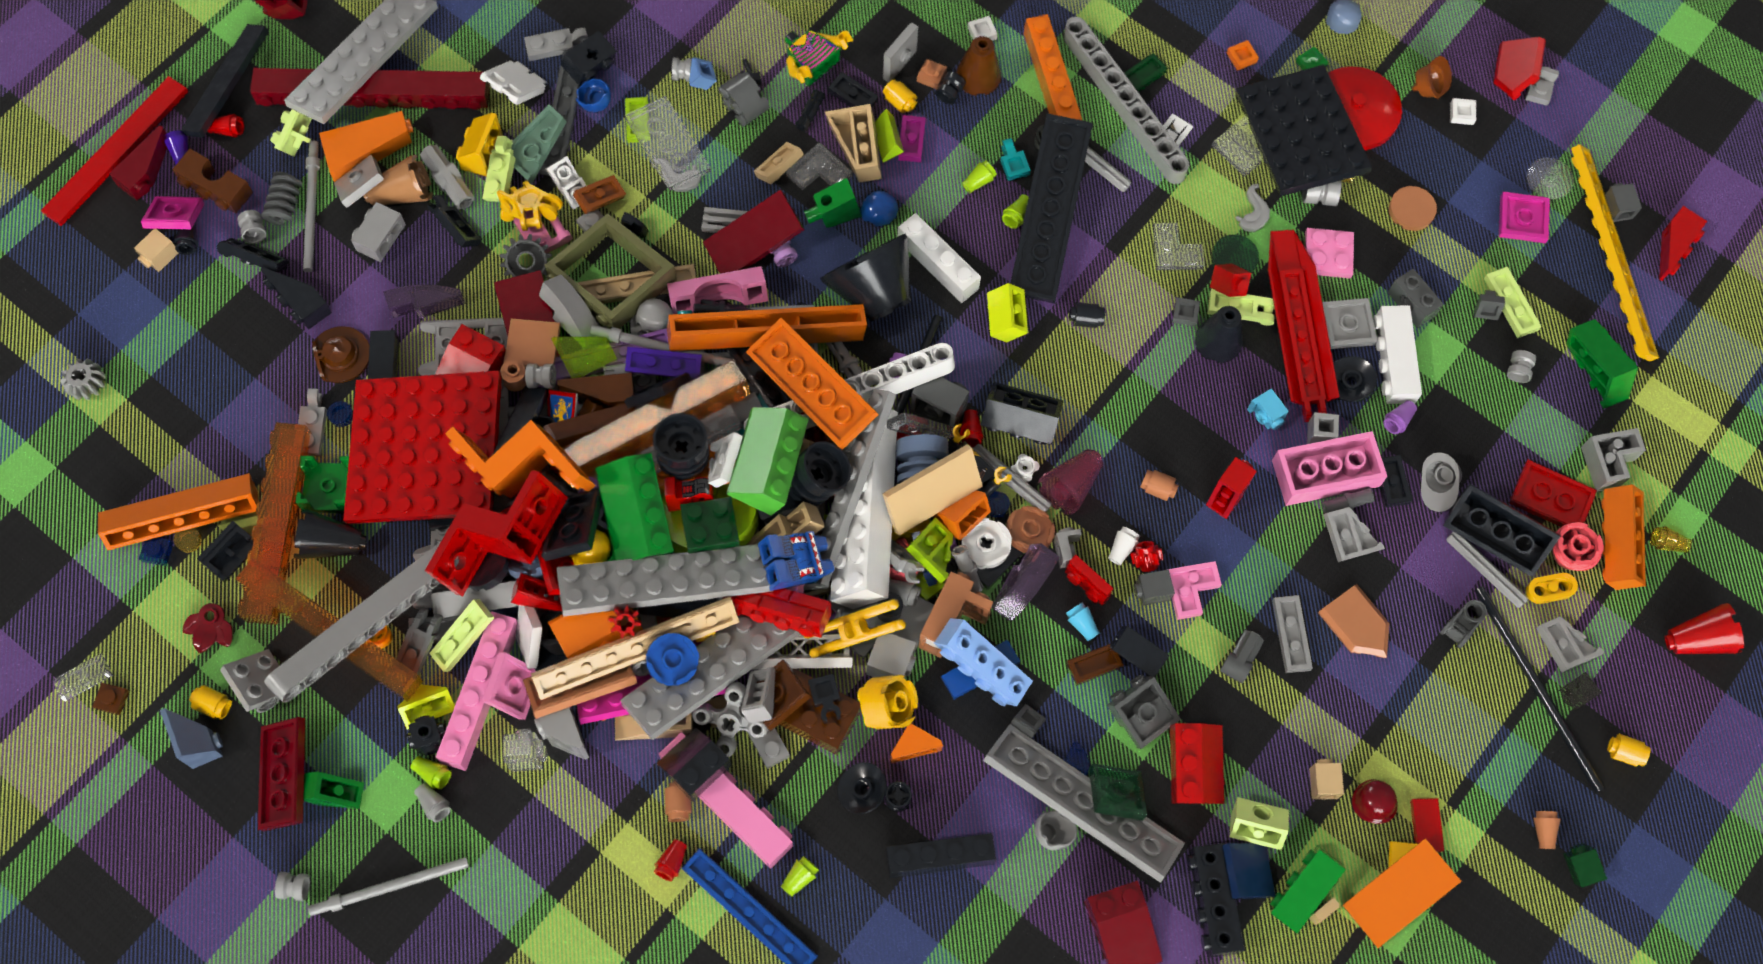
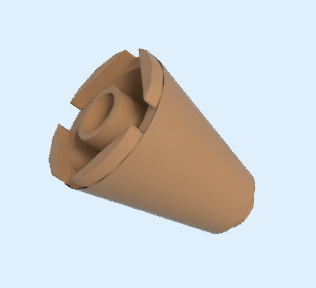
M412 155L382 173L384 180L363 195L367 203L370 202L374 206L376 202L382 205L431 200L433 192L428 193L427 186L431 185V181L421 160H415L418 157L417 155Z

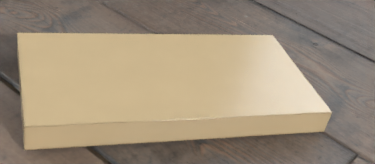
M967 444L882 493L895 533L900 536L983 487L972 448Z

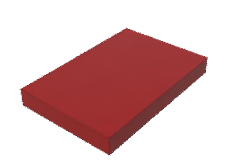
M1528 459L1521 471L1509 504L1562 527L1575 522L1585 523L1597 490Z

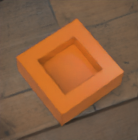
M1248 40L1234 45L1227 50V55L1237 71L1258 62L1259 57Z

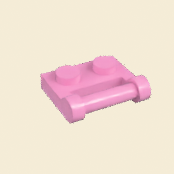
M533 210L526 211V218L534 217ZM516 217L513 220L524 239H527L528 235L532 234L533 241L540 237V245H548L545 253H549L572 240L570 232L565 230L558 217L554 221L549 220L557 233V236L554 238L550 237L543 223L541 229L531 227L528 228V231H522L520 220Z

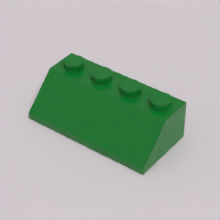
M652 453L626 456L596 467V478L615 561L632 559L634 561L672 554L674 550Z

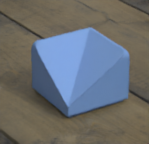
M693 57L689 84L692 87L708 90L717 81L712 62Z

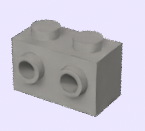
M376 202L366 212L360 227L354 230L351 241L356 251L381 262L406 224L401 213Z

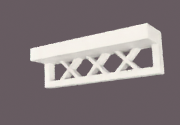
M823 633L820 638L814 636L807 639L800 634L791 641L796 647L789 654H781L779 651H776L777 654L769 656L753 669L774 667L783 659L792 669L852 668V656L849 654V646L843 648V653H829L812 658L801 648L808 640H815L820 645H823L819 640H827L825 643L841 637L839 633ZM794 640L802 641L799 644H797ZM798 650H800L803 654H795V653H796Z

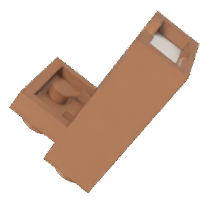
M950 572L920 633L918 648L942 658L940 654L941 649L934 642L950 618L961 619L962 615H965L986 625L990 617L993 601L981 592H972L974 582L971 581L969 576L957 572V574Z

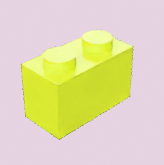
M1007 283L988 292L990 337L1007 343L1027 334L1028 326L1024 289Z

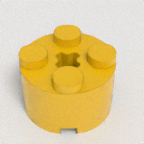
M903 675L881 676L869 679L864 687L859 688L857 694L865 725L875 729L909 726L915 716L912 717L913 711L918 708V696L914 684L911 681H906Z

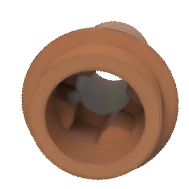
M1536 811V818L1533 819L1538 836L1539 849H1556V840L1561 820L1558 818V812Z

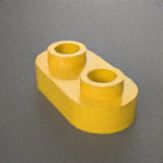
M1568 573L1537 577L1526 586V595L1530 601L1536 604L1565 600L1576 593L1578 583ZM1559 584L1565 587V591L1559 588ZM1535 589L1540 590L1541 595H1537Z

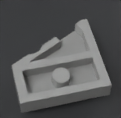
M1350 507L1323 514L1338 562L1385 549L1381 542L1378 543L1369 533L1370 529L1358 520L1357 515Z
M1561 616L1536 628L1562 673L1605 653L1602 648H1594L1585 640L1586 636L1579 630L1572 628L1571 624Z

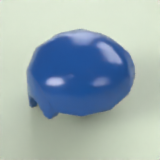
M589 79L580 88L576 89V101L587 112L597 113L604 110L610 103L611 89L601 79Z
M875 191L863 200L860 212L865 222L869 221L876 227L889 225L897 216L898 203L889 193Z

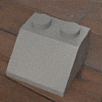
M571 707L534 719L543 740L548 739L552 746L584 760L590 758Z

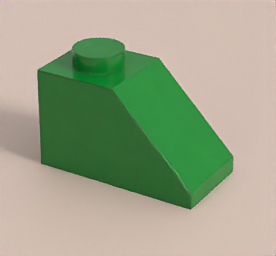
M319 771L304 773L303 802L321 806L360 809L364 782Z

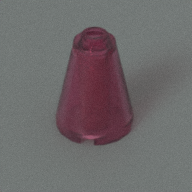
M1086 449L1042 475L1038 481L1042 485L1039 490L1052 503L1051 507L1056 510L1060 507L1066 510L1064 514L1067 515L1074 514L1080 509L1103 467L1101 455L1095 450Z

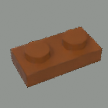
M614 175L577 189L573 193V197L584 214L619 201L626 195Z

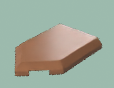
M1357 584L1318 612L1350 653H1363L1387 658L1390 623Z

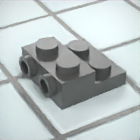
M1139 675L1130 681L1131 687L1125 692L1121 689L1110 696L1112 701L1107 704V707L1118 724L1125 728L1136 747L1142 749L1169 729L1170 725L1181 720L1155 677Z

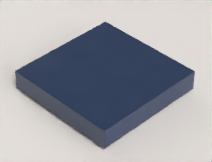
M1229 843L1223 845L1232 899L1274 897L1275 890L1266 846L1255 843Z

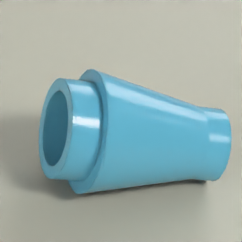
M1083 602L1066 613L1069 617L1068 621L1087 641L1100 634L1089 607H1086Z

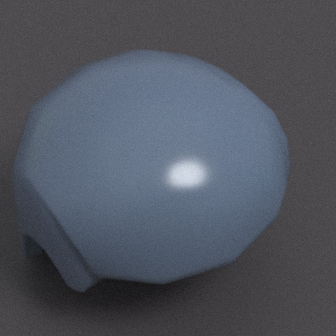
M1353 0L1334 1L1328 10L1326 24L1331 30L1339 34L1355 32L1362 19V11L1359 4Z

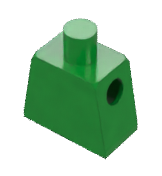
M847 178L814 194L813 197L817 206L804 211L809 224L823 219L826 228L862 217Z

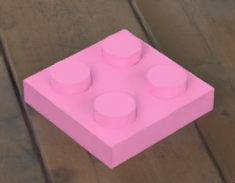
M1307 228L1305 231V249L1316 265L1317 275L1351 279L1353 276L1354 232Z
M499 652L482 702L517 719L526 720L531 704L523 680L531 677V673L536 672L534 668L528 669L525 662L507 653Z

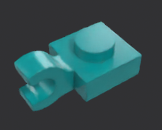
M1012 138L1002 140L1003 146H1001L1004 156L1001 157L1000 161L1007 180L1010 181L1030 175L1031 170L1024 151L1016 152Z

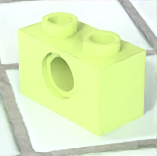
M1237 797L1230 817L1229 837L1282 850L1289 832V810Z

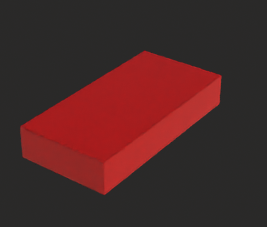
M1438 798L1410 800L1415 844H1419L1422 840L1426 839L1436 852L1445 851Z

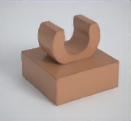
M926 59L917 76V82L937 89L947 72V67Z

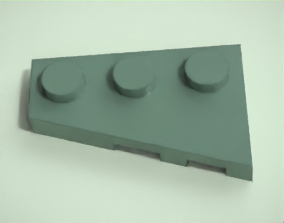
M550 104L512 142L511 149L513 150V156L516 158L514 168L531 185L567 122Z

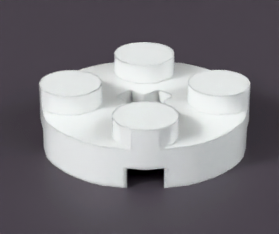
M984 518L962 539L961 545L967 547L972 562L976 563L978 569H989L1001 565L1007 559L1011 551L1012 538L1009 530L1003 523ZM981 539L992 540L991 548L981 547Z

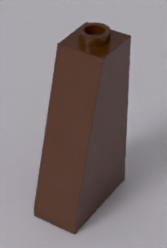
M626 404L547 424L543 427L579 466L646 434L644 424L647 423V419L641 409L636 410L635 407L628 409Z

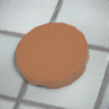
M1416 186L1400 188L1394 193L1389 203V214L1396 224L1398 223L1403 226V229L1409 231L1425 229L1433 221L1437 213V204L1433 196L1428 191Z
M1024 506L1013 511L1006 522V527L1012 538L1011 545L1015 549L1028 554L1041 553L1046 550L1055 537V526L1049 519L1050 516L1038 507Z

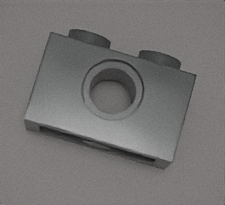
M1414 268L1396 279L1388 291V294L1398 306L1410 305L1412 323L1417 329L1436 317L1444 305Z

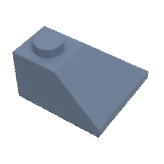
M166 708L160 710L177 759L194 769L223 756L220 749L223 747V742L217 732L214 733L208 727Z

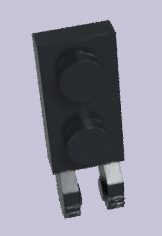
M229 238L226 241L217 243L216 249L227 258L235 256L240 258L241 262L245 264L257 265L274 272L287 269L288 259L238 239L235 240V238Z

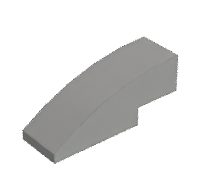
M561 274L544 281L539 297L555 311L553 319L560 323L561 327L584 349L602 342L604 337L590 334L592 325L598 326L573 286Z

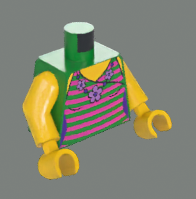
M808 30L801 37L794 31L788 33L784 41L789 45L787 49L788 58L786 60L789 76L798 79L801 84L805 82L810 87L840 61L839 47L845 50L848 48L847 42H853L849 31H842L837 36L816 33L812 30Z

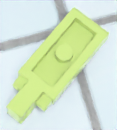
M497 136L495 149L491 151L492 154L490 155L482 197L485 201L500 202L497 195L498 190L509 194L516 158L513 156V150L511 149L513 141L507 136Z

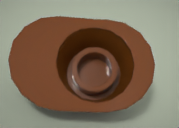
M1435 57L1428 65L1418 69L1415 75L1416 82L1411 87L1412 90L1418 91L1423 97L1441 98L1449 90L1452 82L1451 68L1445 57Z

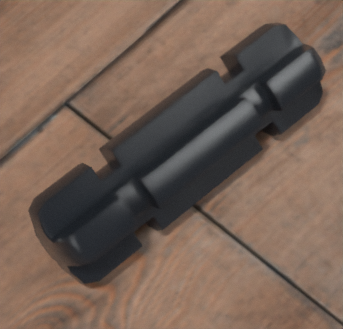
M814 90L812 92L811 99L807 101L801 113L802 116L796 122L798 130L806 132L810 127L809 123L813 121L820 108L819 105L824 100V93Z

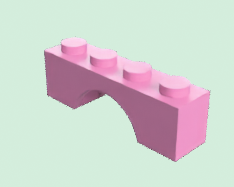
M761 266L667 283L673 314H678L677 311L691 310L694 313V303L701 304L700 301L702 299L713 301L731 299L739 301L744 305L769 301L766 281Z

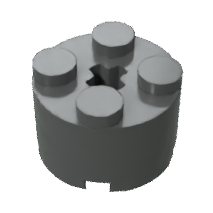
M742 70L717 89L723 98L724 106L729 112L733 110L736 113L735 118L742 127L748 125L770 109L766 97L761 96L759 86L746 71Z

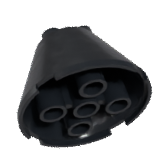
M906 233L826 273L825 276L820 277L821 281L850 305L863 304L865 316L869 318L870 322L880 317L882 318L892 313L894 309L912 302L910 297L908 237Z

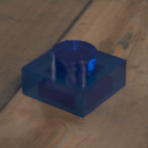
M158 537L144 541L139 560L145 563L167 566L174 543L169 539Z

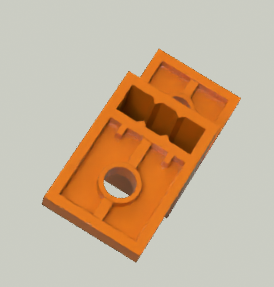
M532 420L490 458L469 436L458 429L451 427L445 433L451 440L448 443L457 454H462L466 458L465 464L473 472H478L483 477L480 479L481 482L490 491L494 490L499 496L504 494L512 498L521 490L531 470L540 472L549 463L552 466L555 465L561 471L559 473L568 484H572L577 490L583 488L589 492L596 486L556 440Z

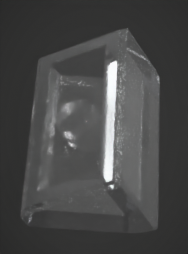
M101 653L53 680L58 697L63 701H67L110 678L113 674Z

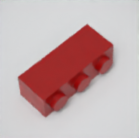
M1235 457L1219 479L1206 506L1227 519L1243 497L1257 471L1253 469L1249 462Z

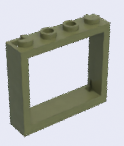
M608 213L545 264L546 278L549 280L561 274L581 296L597 322L609 329L612 327L620 329L636 315L640 304L646 300L656 298L667 288V283H673L677 280L675 266ZM606 236L610 237L655 273L612 311L564 272Z

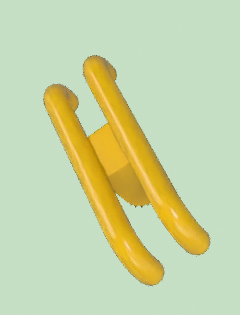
M892 599L829 620L824 633L838 629L841 638L812 648L809 651L810 657L817 658L904 629L906 622L903 619L869 629L866 621L868 618L896 610L899 607V602L896 599Z

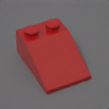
M461 324L449 342L435 375L500 371L504 364L506 349L501 343Z

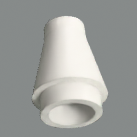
M1122 527L1120 531H1117L1108 559L1121 566L1123 561L1139 543L1140 535L1127 527Z

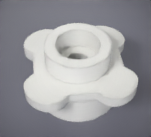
M1020 454L1016 464L1012 465L1010 469L1026 482H1030L1033 473L1039 470L1040 465L1026 454Z

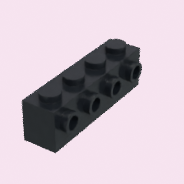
M1226 843L1196 846L1190 850V855H1187L1188 868L1190 871H1193L1195 881H1192V892L1194 897H1198L1199 908H1196L1197 921L1199 924H1202L1204 935H1201V945L1203 951H1207L1208 958L1235 955L1245 951L1236 899H1232L1223 845Z

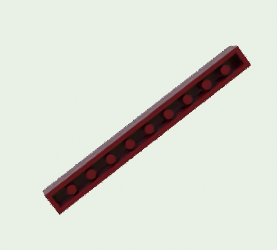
M253 68L250 93L256 104L262 106H286L284 99L315 69ZM377 70L343 106H354L357 108L364 106H376L379 108L423 107L426 109L446 107L448 109L470 108L477 110L488 108L490 83L480 79L483 72Z

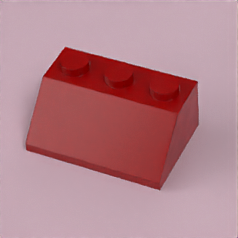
M1174 723L1170 725L1172 804H1224L1222 725L1202 723Z

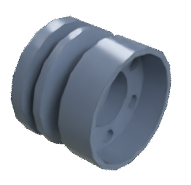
M920 434L898 439L896 441V458L903 463L897 466V473L899 474L897 476V484L948 456L947 438L938 435Z

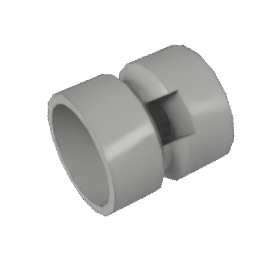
M1342 181L1303 190L1302 202L1317 204L1321 201L1322 205L1337 206L1340 199Z

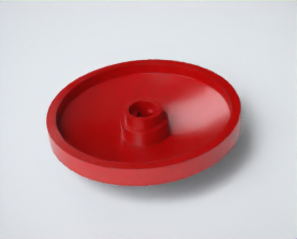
M1350 66L1330 71L1328 74L1364 150L1379 147L1387 142L1395 133L1402 116L1401 100L1394 86L1379 73L1363 67Z

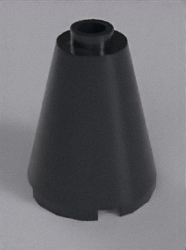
M1233 306L1222 307L1197 329L1195 344L1198 352L1204 358L1215 360L1216 363H1224L1238 356L1243 346L1241 313L1237 308Z
M302 508L301 513L305 514V518L298 521L294 548H299V554L294 553V559L359 555L360 550L365 551L367 536L362 535L363 530L312 510Z

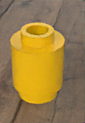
M893 79L883 90L885 99L901 113L912 111L917 104V95L901 81L897 82Z
M206 685L195 688L189 699L192 709L213 719L225 718L232 706V701L228 699L227 695Z
M1618 734L1616 737H1612L1608 743L1607 751L1610 752V757L1633 766H1644L1649 759L1650 747L1637 739Z

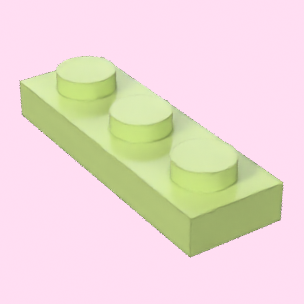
M1505 267L1487 274L1484 280L1489 289L1495 291L1496 296L1505 298L1502 312L1516 337L1521 338L1539 331L1542 326L1509 268Z
M480 599L472 600L429 653L443 672H449L453 669L495 617Z

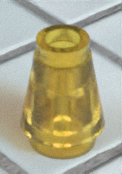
M1666 526L1656 527L1650 537L1651 545L1655 546L1657 550L1687 553L1692 545L1691 539Z

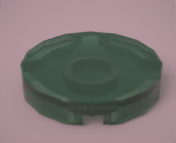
M1241 235L1222 237L1216 242L1211 253L1213 267L1219 264H1234L1252 274L1259 262V252L1255 244Z

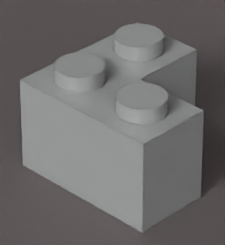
M1638 428L1591 436L1581 446L1597 492L1604 491L1607 488L1622 486L1631 478L1626 462L1635 461L1646 451Z

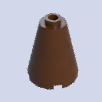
M976 37L971 42L957 67L956 74L960 75L966 82L963 91L975 96L983 93L988 95L995 91L1001 82L1002 72L994 43L988 37Z

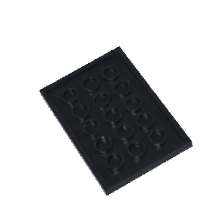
M1324 65L1236 88L1237 99L1280 197L1371 173L1372 165Z

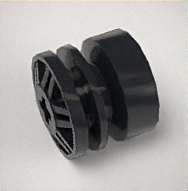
M676 413L663 418L655 427L653 445L657 463L662 472L678 480L691 479L701 474L707 467L710 459L707 432L702 422L693 415Z
M821 441L815 442L801 452L789 490L791 497L800 504L804 501L811 505L819 506L843 489L851 478L850 462L843 450L833 443Z

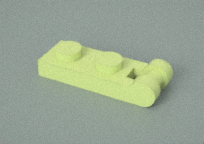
M1211 289L1207 314L1213 315L1224 306H1233L1241 313L1242 320L1260 322L1265 326L1274 324L1275 316L1273 315V310L1275 308L1272 298L1248 294L1247 296L1228 297ZM1258 307L1264 309L1263 312L1257 311Z

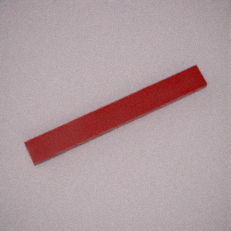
M168 76L41 209V212L62 226L110 176L109 173L188 93L187 88Z

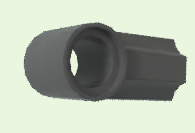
M1244 630L1233 652H1230L1220 672L1243 684L1253 667L1252 662L1264 642L1260 635L1253 631Z

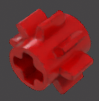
M1152 541L1138 543L1135 546L1136 552L1131 553L1132 563L1136 564V568L1140 567V570L1143 572L1156 570L1159 567V561L1164 560L1162 548H1158V545H1154Z
M628 604L622 610L614 607L616 615L608 616V621L614 622L610 630L611 633L617 630L620 632L621 638L624 637L625 633L629 632L634 636V626H641V621L635 620L639 611L635 610L632 612L629 610ZM623 616H628V621H630L627 622L626 626H621L620 620H622Z

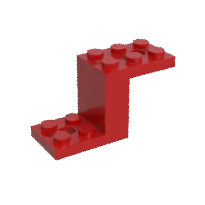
M531 470L507 515L463 503L424 571L453 593L463 597L488 552L531 565L568 497L540 472ZM538 502L540 506L539 509L536 511V504ZM458 556L459 562L454 566V561Z

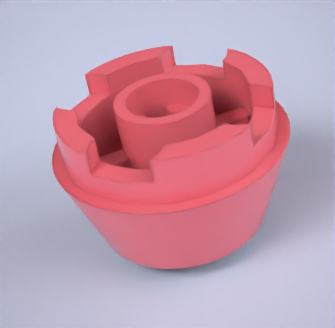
M1575 522L1560 527L1556 533L1560 534L1561 537L1552 548L1554 560L1559 566L1567 570L1584 571L1593 568L1602 556L1603 541L1601 536H1597L1588 527L1589 525L1585 523Z

